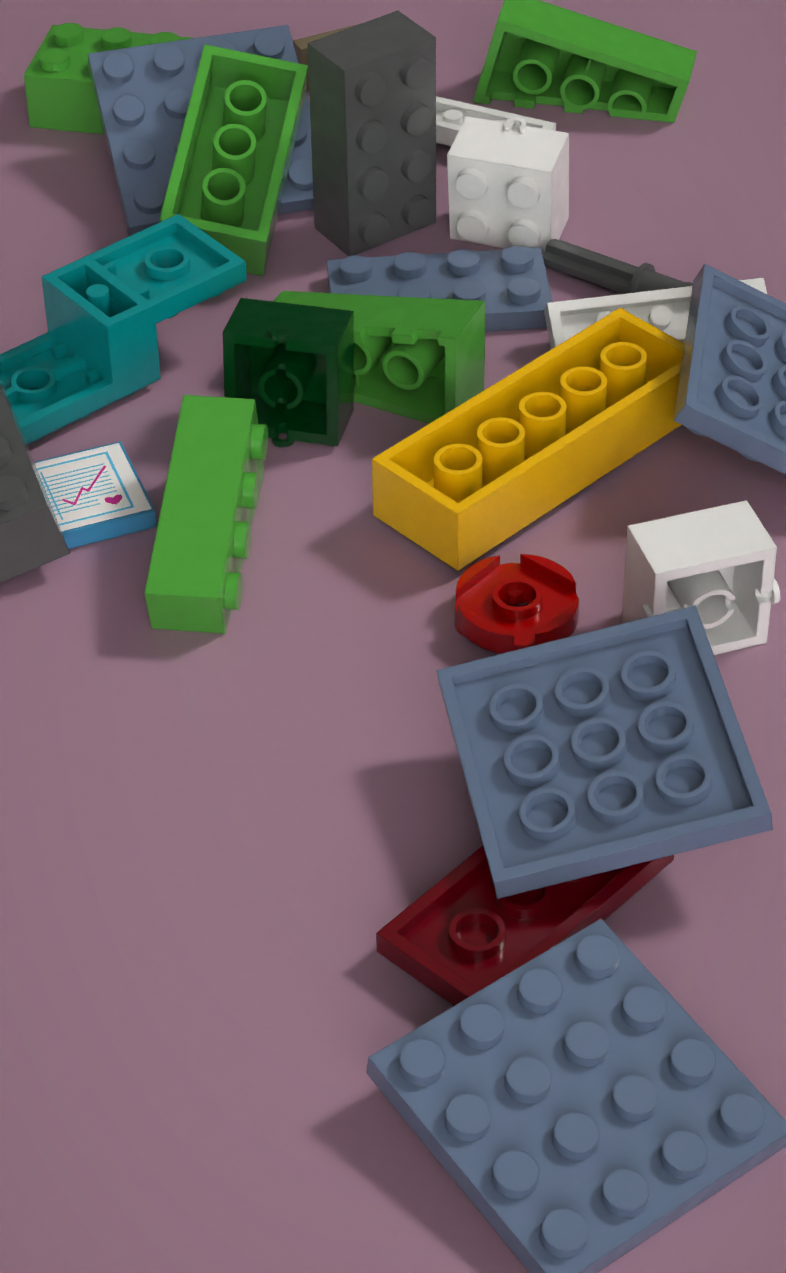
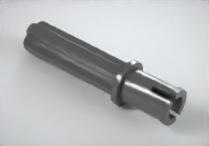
M551 239L547 243L543 254L546 267L622 294L693 286L691 282H684L655 272L654 266L649 263H643L637 267L562 240Z

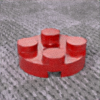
M520 554V563L500 564V555L489 557L470 566L457 581L455 628L459 634L486 650L503 654L567 638L572 635L577 627L579 598L576 594V582L567 569L550 559L537 555ZM524 602H527V603H528V605H526V606H521V607L510 606V605H518V604H521V603H524Z

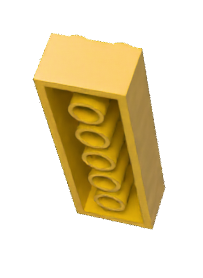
M618 308L372 458L373 515L459 571L682 425L674 421L684 343L624 309Z

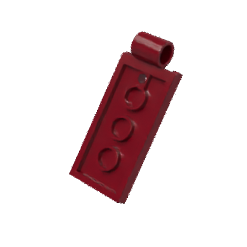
M482 846L376 933L377 952L455 1006L599 919L605 921L674 860V855L497 899L485 851Z

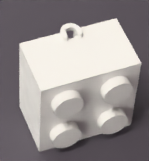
M466 116L447 154L450 239L504 249L511 246L541 247L543 255L546 245L551 239H560L569 218V133L529 127L526 120L521 117H511L506 122ZM512 125H520L519 131H513Z
M745 500L629 525L627 527L622 622L627 623L696 605L714 655L767 643L771 604L780 602V589L774 578L777 546L748 501Z

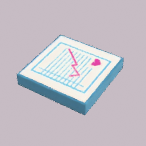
M121 441L34 462L68 549L157 527L156 511Z

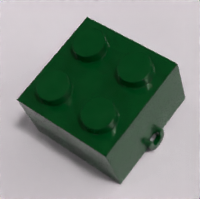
M240 298L222 332L224 396L227 398L255 399L258 424L267 425L268 438H272L273 445L277 447H289L295 441L338 446L354 411V311ZM286 433L287 439H279V434Z

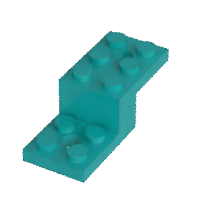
M177 214L41 276L48 332L0 354V381L12 404L27 444L37 441L51 432L84 418L90 413L160 380L156 324L247 281L246 261L180 214Z

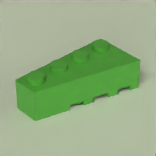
M504 0L473 103L491 104L493 99L513 101L514 107L534 109L536 104L563 106L564 112L583 114L585 109L608 111L610 117L675 123L690 81L697 51L540 0Z
M282 291L273 301L354 311V402L430 424L484 391L485 301Z
M183 395L144 593L152 629L226 634L231 610L240 609L243 590V579L240 572L243 559H248L250 553L251 526L255 510L258 506L259 493L264 477L263 461L266 459L268 447V427L266 424H258L255 399Z

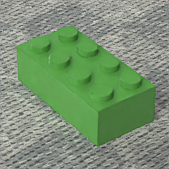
M76 23L52 25L24 74L30 127L104 135L88 67V53L192 38L180 37L172 32H159L156 34L130 32L128 29L121 27L105 30L83 28Z
M204 44L159 222L180 214L246 261V272L249 274L264 276L305 102L308 65Z

